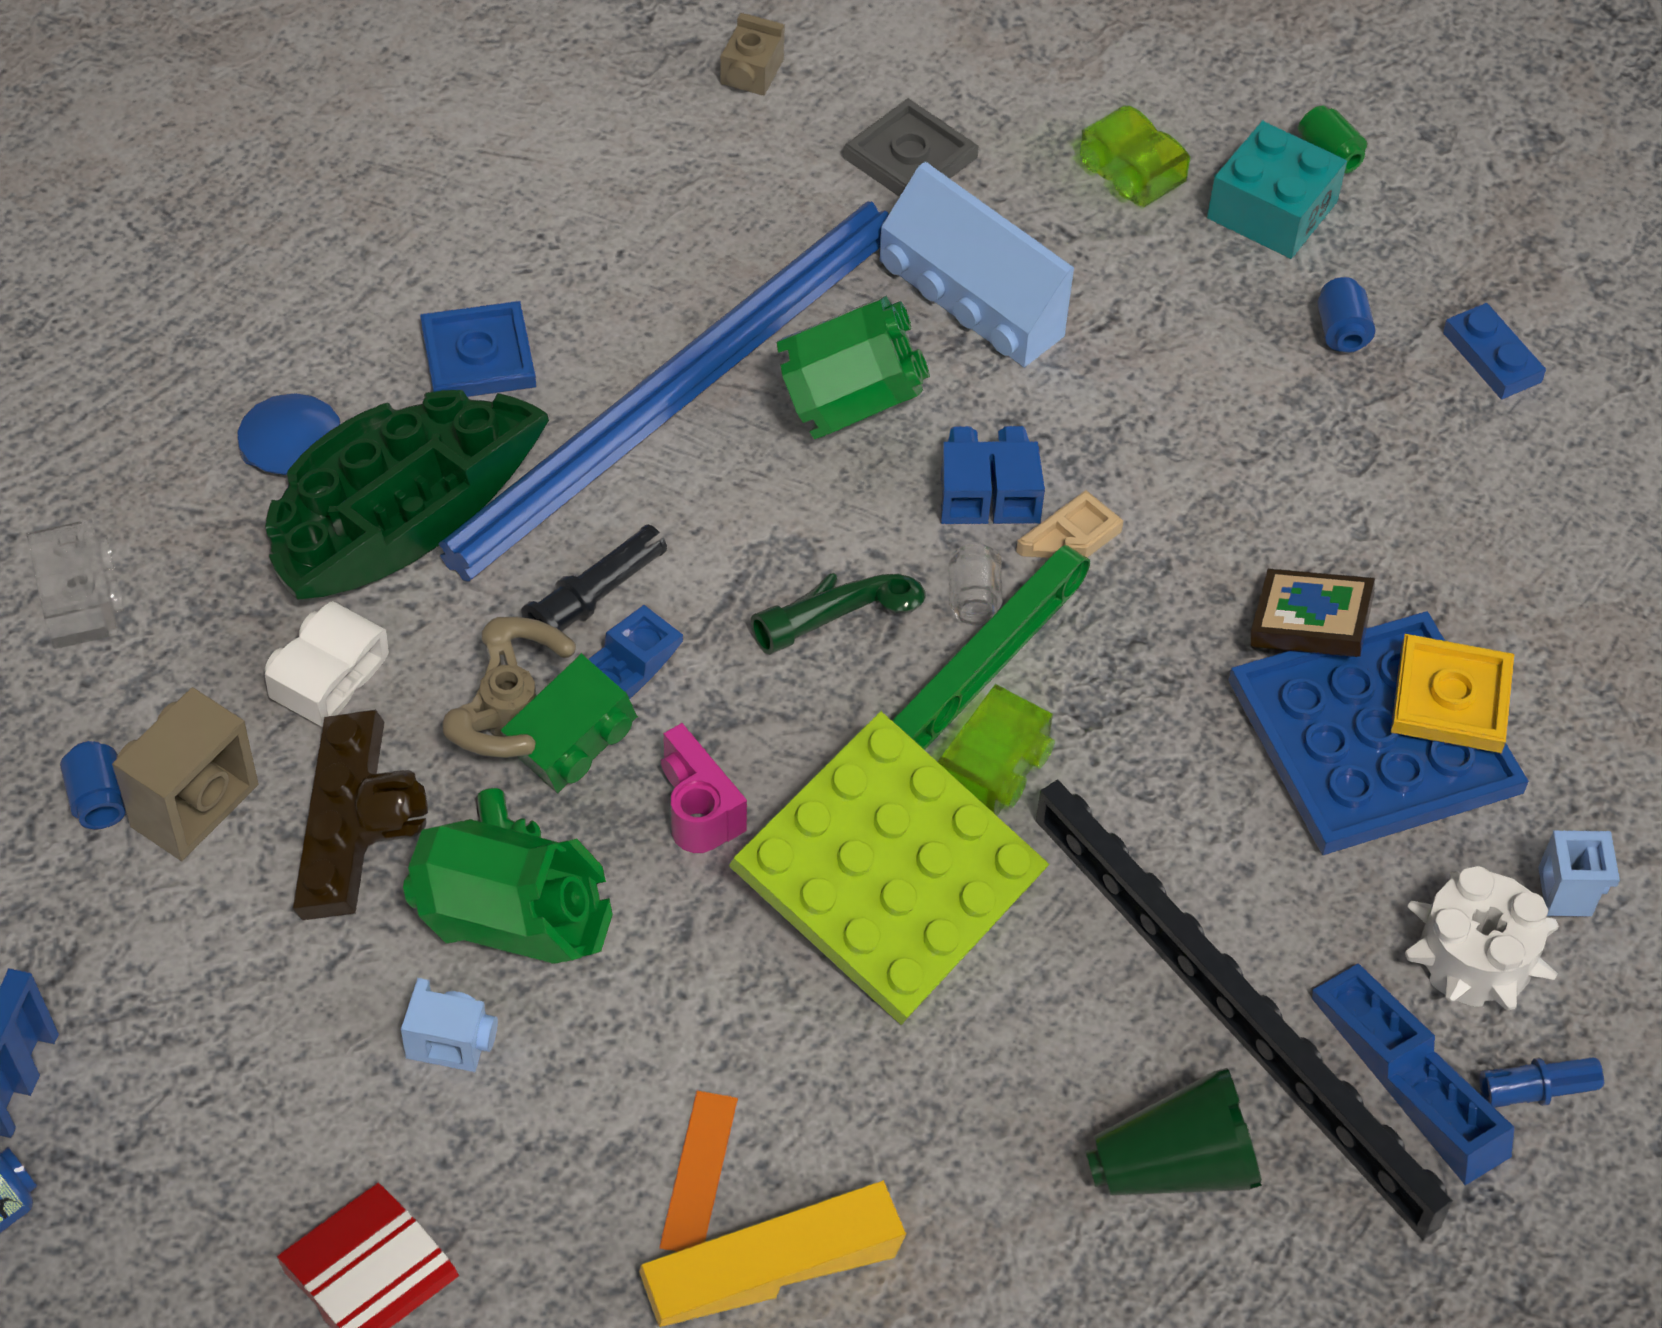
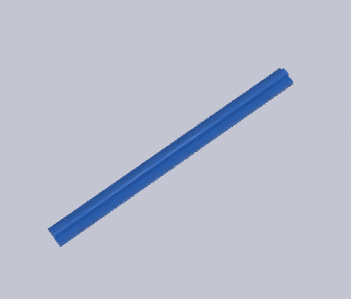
M872 201L865 202L442 540L439 545L444 552L440 557L448 569L456 570L463 581L472 580L877 251L881 244V227L889 213L886 210L879 212Z

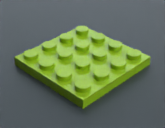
M880 711L733 858L729 867L891 1017L902 1025L1050 864L889 717Z

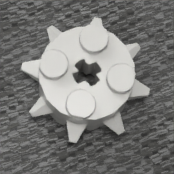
M1480 866L1466 868L1461 873L1456 871L1449 874V881L1436 894L1433 904L1410 901L1407 906L1425 923L1420 941L1405 952L1407 960L1424 964L1431 973L1429 981L1436 989L1446 995L1445 998L1448 1001H1457L1473 1007H1482L1485 1001H1497L1507 1011L1513 1010L1517 1005V996L1529 984L1532 976L1555 980L1558 974L1540 958L1546 938L1558 929V923L1556 919L1547 917L1548 908L1543 897L1531 892L1513 878L1489 872Z

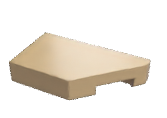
M1085 490L1017 540L1016 552L1022 557L1050 558L1059 548L1068 545L1088 558L1122 532L1124 520Z

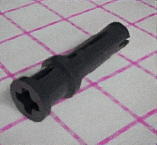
M644 525L637 533L578 577L574 575L563 576L556 582L555 590L539 602L529 601L521 609L522 617L539 620L559 629L561 632L576 620L586 621L594 614L597 601L667 551L664 537L645 548V544L660 532L652 525Z

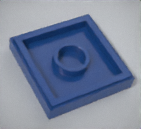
M520 301L420 314L433 392L463 390L467 397L536 387V375Z

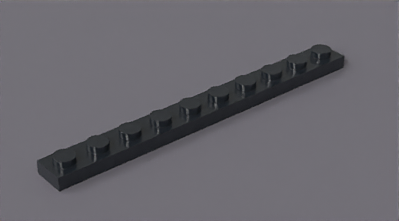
M1058 779L1041 789L1036 814L1038 825L1414 1232L1424 1241L1440 1229L1453 1202L1448 1196L1446 1187L1441 1179L1431 1170L1423 1169L1405 1150V1145L1398 1133L1390 1126L1381 1124L1364 1106L1358 1091L1349 1082L1339 1080L1324 1064L1317 1047L1307 1038H1300L1283 1020L1281 1011L1275 1002L1266 995H1260L1244 978L1238 963L1230 955L1219 952L1205 937L1203 928L1198 920L1190 913H1183L1167 896L1161 881L1150 872L1145 873L1130 857L1129 851L1122 839L1115 833H1108L1093 817L1089 805L1080 795L1071 794Z

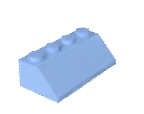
M926 161L918 166L881 227L879 261L891 273L899 275L917 288L926 299L936 302L955 316L964 327L971 328L990 342L999 353L1009 356L1025 368L1065 337L1074 267Z

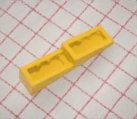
M883 1180L641 1264L639 1273L658 1326L663 1327L775 1299L781 1286L893 1259L898 1253L906 1232Z

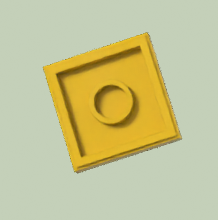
M1405 634L1400 652L1391 733L1502 753L1507 735L1514 654Z

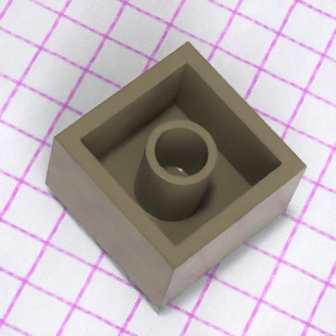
M193 687L177 702L168 704L161 711L157 721L137 740L127 743L120 751L117 760L112 763L131 828L181 862L259 785L245 721Z

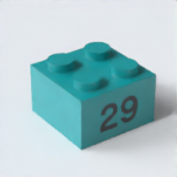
M1262 120L1215 175L1207 219L1292 259L1338 202L1347 160Z

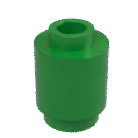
M1320 105L1311 109L1301 119L1298 125V133L1301 139L1347 160L1345 173H1350L1361 165L1365 158L1367 141L1338 110Z

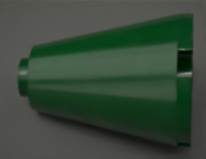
M1229 1069L1215 1070L1094 1135L1097 1148L1085 1152L1095 1187L1107 1184L1110 1195L1118 1196L1244 1191L1262 1186L1254 1147L1247 1123L1244 1122L1238 1104L1240 1100Z

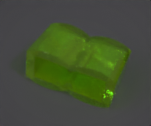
M1123 105L1082 129L1080 156L1085 167L1107 180H1112L1118 194L1134 204L1145 207L1187 182L1190 163L1188 152L1175 138L1165 132L1157 131L1152 122L1136 108Z

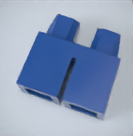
M971 426L952 427L948 442L943 443L940 475L942 481L941 524H988L992 487L993 524H1040L1045 487L1038 441H1029L1026 429L1023 426H1005L1003 429L998 430L997 442H978L977 430Z

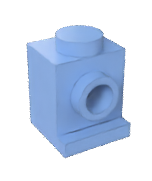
M1553 830L1538 867L1543 899L1548 908L1547 916L1592 917L1601 895L1607 894L1610 887H1617L1620 882L1611 831Z
M417 978L401 1027L406 1059L476 1072L481 1052H490L492 1050L497 1033L498 1018L497 1016L486 1014L483 1001L475 1000L470 995L458 991H449L444 994L432 992L429 980Z

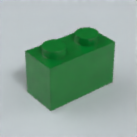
M581 653L500 731L505 737L522 734L532 736L535 740L534 751L529 755L517 757L558 794L568 783L573 784L579 781L590 769L592 760L608 745H614L621 741L628 734L632 727V722L638 716L628 694Z

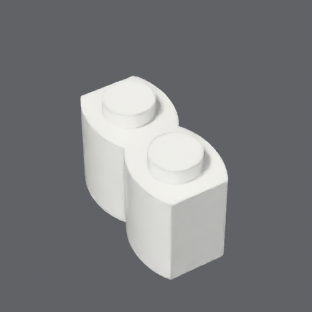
M334 601L326 604L318 612H311L300 627L299 637L291 641L284 648L276 649L269 657L264 670L268 697L323 727L324 717L338 715L349 702L355 690L367 683L387 658L389 650L386 629Z

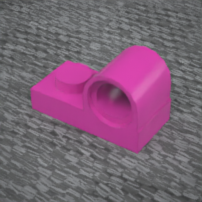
M683 723L663 733L664 758L661 759V766L667 779L675 787L671 794V828L675 843L685 851L705 853L746 832L747 799ZM692 814H704L705 816H703V817H693V816H690V815H692Z

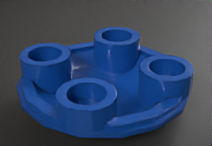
M296 393L273 396L256 404L243 417L237 432L241 458L244 463L256 466L265 472L287 475L288 469L301 454L327 432L340 425V418L329 404L314 396Z

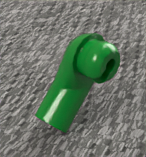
M489 788L477 795L480 822L541 838L540 827L533 820L525 826L526 821L524 818L516 821L508 818L504 791L498 788Z

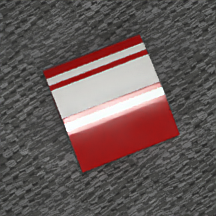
M379 1182L276 1256L284 1273L316 1304L323 1320L331 1328H391L459 1277L454 1265L428 1233Z

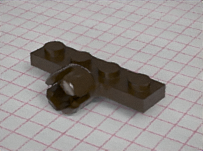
M376 709L324 717L293 903V910L302 920L356 914L364 855L367 848L377 841L416 837L426 827V818L407 821L409 818L422 817L428 813L424 785L416 780L415 773L411 770H400L377 774L385 722Z

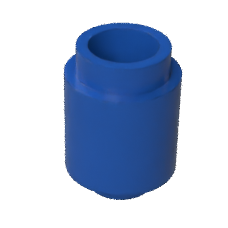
M1340 277L1327 282L1322 287L1317 302L1326 343L1336 351H1358L1372 341L1376 332L1367 293L1352 278Z
M87 741L74 746L62 758L60 769L72 815L78 818L80 824L85 828L103 829L113 826L125 816V806L112 765L117 760V752L111 746L95 741Z

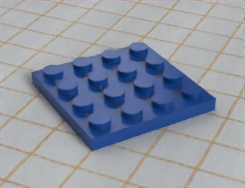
M1428 611L1367 628L1361 657L1288 651L1231 668L1228 681L1322 856L1524 794L1529 781L1506 743L1502 753L1391 733L1400 652L1404 635L1410 634L1445 641Z

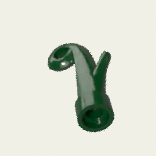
M830 573L813 590L793 603L782 608L774 605L751 616V629L761 650L771 655L793 645L796 638L877 600L880 601L884 608L891 612H913L926 599V591L919 581L902 574H881L835 587L837 575Z

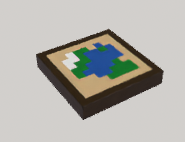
M1268 568L1251 628V646L1361 657L1375 593V578Z

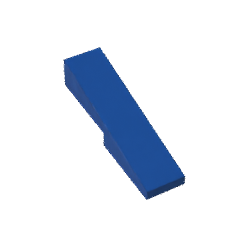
M1359 963L1312 990V1000L1465 1186L1512 1157L1515 1127L1434 1051L1435 1035Z

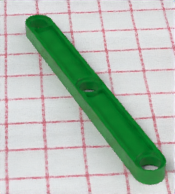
M1068 545L1059 548L892 721L925 750L1077 591L1089 571L1090 559Z

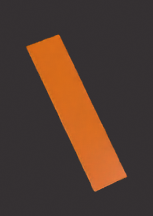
M697 1090L659 1249L678 1252L706 1241L738 1101L737 1097Z

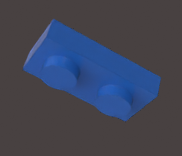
M1488 303L1446 319L1443 334L1501 400L1542 383L1546 368Z

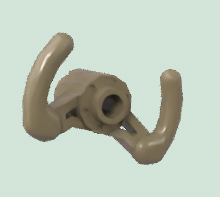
M524 617L493 618L482 630V642L486 646L489 657L485 676L481 679L480 688L471 703L451 709L444 716L443 734L445 737L464 750L483 756L508 758L531 754L535 749V740L532 736L522 734L505 737L500 731L536 697L535 681L529 671L517 665L511 640L515 638L534 640L547 646L562 658H569L575 653V642L559 629L539 620ZM500 655H503L505 665H501ZM490 729L492 735L479 733L477 731Z

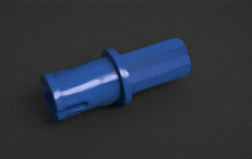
M1594 1057L1545 1064L1542 1058H1533L1531 1064L1506 1069L1482 1070L1480 1072L1481 1095L1494 1108L1525 1102H1538L1541 1106H1547L1551 1103L1552 1097L1596 1091L1604 1086V1074L1601 1063Z

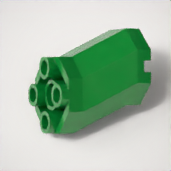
M884 296L802 331L783 337L776 342L778 353L788 350L790 361L780 364L782 377L803 423L810 420L815 422L816 426L809 431L814 440L899 403L918 397L923 392V380L930 377L929 368L920 349L913 351L906 333L912 329L902 301L891 304L888 297Z
M472 819L422 829L408 866L409 875L403 883L404 895L407 903L412 908L417 909L418 916L446 944L465 940L553 964L582 958V956L602 951L613 916L610 898L600 900L597 884L606 882L603 866L577 838L556 842Z

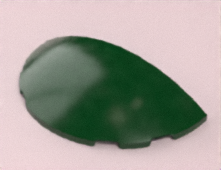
M442 390L425 393L422 404L395 410L390 403H383L341 423L314 442L300 455L287 471L289 486L282 498L271 500L265 528L268 537L271 539L272 553L269 554V558L278 578L286 589L296 599L300 600L325 597L353 590L380 580L412 564L438 547L442 540L491 501L515 473L535 445L549 422L547 413L533 404L501 393H497L493 402L470 400L463 390Z

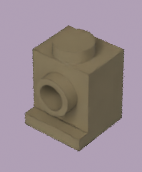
M740 13L737 18V27L720 56V84L765 96L784 60L785 24Z

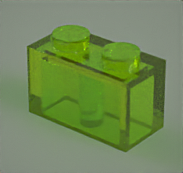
M995 684L939 758L938 763L998 816L1004 806L1013 808L1016 805L1027 783V778L1025 777L1032 767L1041 769L1048 760L1055 744V739L1050 737L1053 714Z

